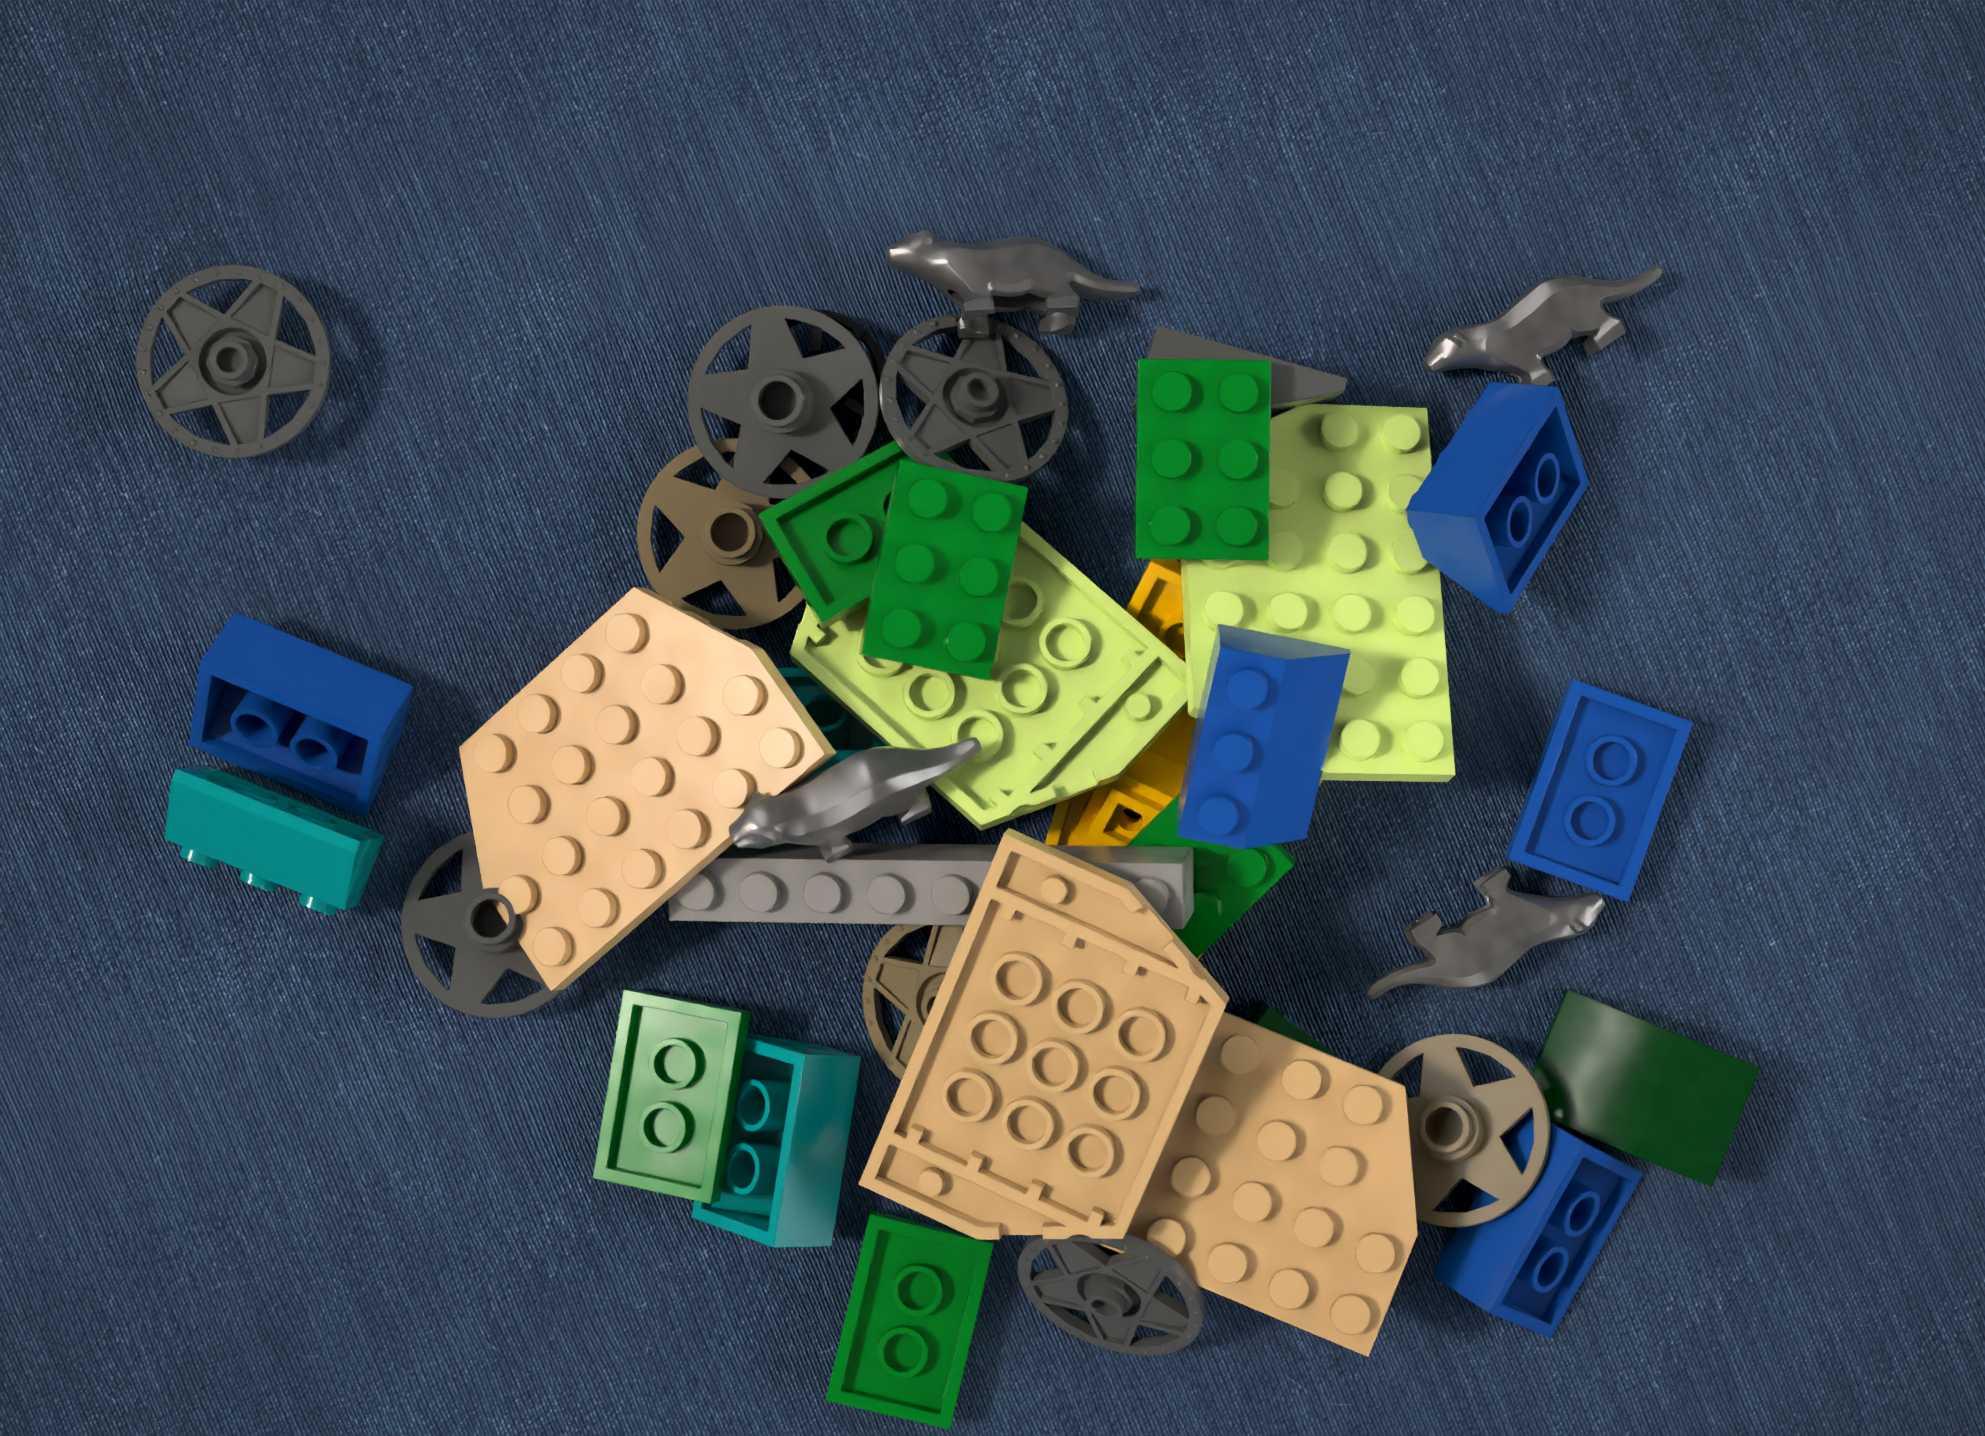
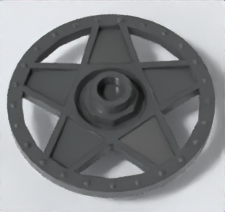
M221 265L210 267L188 275L175 283L157 300L144 321L137 344L136 371L138 383L145 403L153 417L164 430L180 443L193 450L219 458L245 459L273 452L294 440L309 426L319 412L331 379L332 357L330 342L325 326L314 306L297 288L273 273L250 266ZM220 281L252 282L225 314L189 295L197 289ZM286 298L305 320L315 347L316 356L278 340ZM165 321L185 355L155 382L153 351L161 325ZM310 391L308 398L295 417L274 434L267 437L270 396ZM213 406L230 444H220L198 437L178 423L172 415Z
M774 305L757 308L734 318L711 337L694 365L689 381L687 407L694 439L701 453L716 472L736 487L749 493L768 498L787 499L861 459L865 455L877 428L880 399L873 365L861 344L845 327L832 318L808 308L792 305ZM786 319L797 320L820 327L840 341L845 349L804 358ZM751 327L748 369L708 374L711 365L723 347L745 329ZM862 380L864 386V416L857 439L853 445L832 408ZM703 409L741 425L733 466L726 461L712 442L704 419ZM792 450L829 470L822 476L799 484L772 485L765 483Z
M961 314L934 317L914 326L892 348L884 364L879 385L881 411L891 435L900 448L915 463L1011 484L1027 480L1044 468L1060 446L1068 422L1066 390L1058 370L1047 354L1033 340L1016 328L986 317L989 336L985 338H963L954 358L915 346L934 335L957 332ZM1003 342L1024 356L1041 378L1007 372ZM896 377L927 404L910 430L904 422L896 401ZM1052 416V424L1046 442L1028 460L1019 425ZM967 444L991 471L966 469L943 460L938 456Z
M473 831L455 837L438 848L426 859L414 876L404 900L401 917V932L405 954L412 970L422 985L434 997L455 1010L472 1016L490 1019L510 1018L527 1014L548 1004L565 989L550 991L517 941L522 933L524 923L521 915L515 914L510 901L498 894L499 888L483 889ZM462 852L461 892L421 900L423 893L436 872L456 854ZM493 901L501 902L506 907L509 914L508 925L492 903ZM418 935L456 948L450 990L429 969L419 945ZM509 969L546 986L539 992L516 1002L483 1004Z
M1126 1233L1123 1239H1091L1085 1235H1072L1067 1239H1043V1235H1032L1024 1245L1018 1260L1017 1272L1020 1284L1034 1306L1045 1317L1066 1332L1093 1345L1132 1355H1163L1176 1352L1188 1346L1196 1339L1202 1327L1206 1312L1205 1301L1193 1277L1180 1263L1163 1250L1132 1234ZM1092 1243L1107 1245L1125 1252L1121 1254L1102 1245L1097 1248ZM1047 1247L1059 1268L1035 1272V1258L1041 1250ZM1165 1276L1173 1282L1182 1294L1186 1306L1158 1289ZM1063 1307L1085 1311L1090 1324L1070 1314ZM1138 1325L1169 1333L1156 1337H1133Z

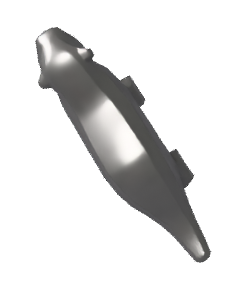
M922 230L918 233L907 235L897 243L889 245L885 253L886 262L890 267L931 284L961 310V318L958 321V338H985L989 336L987 314L1017 312L1024 308L1033 313L1047 316L1039 322L1040 335L1070 334L1074 329L1076 317L1078 316L1080 298L1123 300L1133 298L1140 293V284L1134 281L1110 280L1094 274L1062 249L1047 241L1030 236L966 244L932 235L930 231Z
M1653 265L1632 278L1617 281L1597 280L1581 276H1552L1533 283L1498 317L1485 323L1452 328L1441 333L1433 340L1427 355L1422 361L1423 367L1432 374L1460 368H1477L1514 376L1519 380V384L1547 386L1556 379L1550 370L1543 365L1541 358L1558 351L1570 339L1588 336L1583 346L1589 356L1624 335L1626 332L1621 320L1607 313L1602 308V305L1616 302L1638 293L1661 276L1663 270L1660 266Z
M971 737L938 748L919 749L883 746L855 753L813 778L777 796L765 797L760 792L752 794L742 814L729 826L730 838L738 848L762 849L782 843L817 845L828 864L853 851V843L846 835L859 831L882 817L898 814V818L904 826L931 813L930 797L926 787L980 753L982 749L981 744L977 738Z
M1496 866L1473 882L1479 893L1485 897L1487 905L1468 913L1454 927L1440 929L1442 922L1438 915H1433L1431 911L1426 912L1406 925L1403 930L1409 944L1422 950L1427 958L1391 970L1370 984L1364 994L1367 999H1376L1397 986L1408 984L1431 985L1446 989H1475L1494 982L1530 948L1544 942L1574 938L1586 933L1595 925L1601 910L1606 905L1600 894L1594 892L1572 897H1546L1516 892L1508 888V881L1511 876L1507 869Z

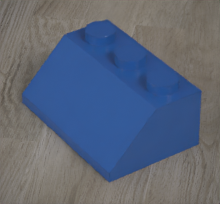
M1490 381L1475 405L1468 410L1465 420L1446 449L1442 450L1439 454L1436 464L1418 491L1412 495L1405 509L1408 524L1414 532L1422 557L1498 613H1510L1589 485L1559 387Z
M234 612L200 661L189 746L365 818L371 809L405 727L413 685L338 655L327 648L316 646L280 631L269 624L261 623Z
M1218 623L1177 805L1178 837L1239 849L1306 839L1321 779V769L1324 766L1350 658V649Z
M1532 1111L1521 1119L1504 1138V1142L1522 1172L1527 1167L1534 1143V1115ZM1550 1121L1551 1137L1547 1160L1532 1190L1516 1207L1503 1216L1481 1225L1458 1228L1456 1233L1451 1235L1445 1242L1441 1251V1259L1432 1274L1433 1277L1486 1312L1549 1338L1553 1335L1643 1175V1172ZM1476 1187L1472 1196V1204L1467 1212L1490 1205L1499 1199Z

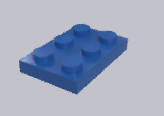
M1568 679L1504 858L1628 902L1693 722L1578 680Z

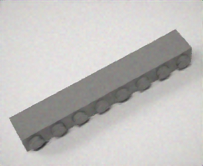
M733 843L668 899L669 921L966 926L999 845L853 843L854 848L851 853L827 864L817 845L782 843L760 849L738 848ZM1049 845L1132 882L1171 929H1184L1194 912L1193 847Z

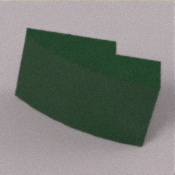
M1566 988L1532 1070V1075L1537 1080L1544 1094L1550 1120L1712 1187L1760 1067Z

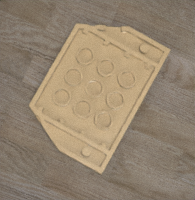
M633 587L459 747L483 889L499 888L498 894L510 901L515 914L521 915L524 925L517 941L550 991L563 990L732 845L733 841L730 838L729 826L742 814L752 794L760 792L765 797L777 796L803 783L837 754L764 649L747 640L738 639L709 624V620L692 611H684L673 605L671 600L648 588ZM493 901L492 903L508 925L509 914L506 907L501 902Z
M1008 828L1003 834L858 1185L977 1240H999L1002 1235H1043V1239H1067L1072 1235H1085L1091 1239H1123L1230 997L1132 882Z
M1224 1011L1126 1233L1137 1236L1170 1255L1188 1271L1198 1286L1369 1357L1418 1235L1405 1086ZM1100 1244L1121 1254L1125 1252L1107 1245Z

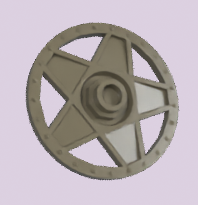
M737 438L712 441L721 454H736ZM698 445L671 460L657 474L644 496L637 524V545L643 569L651 585L659 595L671 600L673 605L684 611H692L709 620V624L719 629L742 630L773 622L793 610L804 599L796 585L783 600L778 601L774 560L780 558L760 524L758 517L759 513L774 505L770 504V498L744 491L723 477L715 490L676 478L681 471L705 458ZM735 455L730 462L731 466L734 465ZM788 456L779 466L797 484L811 479ZM770 477L765 483L770 484ZM656 506L685 536L661 572L657 566L652 544L653 519ZM722 581L746 615L712 614L689 604L683 598Z
M896 924L879 941L867 964L862 993L865 1023L879 1056L900 1080L903 1078L965 926L933 925L922 962L891 956L890 954L911 932L927 925ZM880 993L906 1015L894 1045L882 1018Z
M1465 1034L1437 1035L1417 1041L1394 1055L1378 1072L1379 1075L1394 1080L1398 1073L1423 1056L1419 1097L1406 1098L1416 1219L1428 1224L1452 1228L1472 1227L1493 1221L1516 1207L1532 1190L1543 1171L1551 1137L1550 1116L1544 1094L1530 1070L1511 1052L1491 1041ZM1458 1048L1469 1049L1491 1056L1508 1068L1516 1077L1475 1086ZM1532 1110L1534 1115V1143L1527 1167L1522 1172L1502 1137ZM1462 1179L1499 1199L1490 1205L1469 1212H1436L1438 1207Z

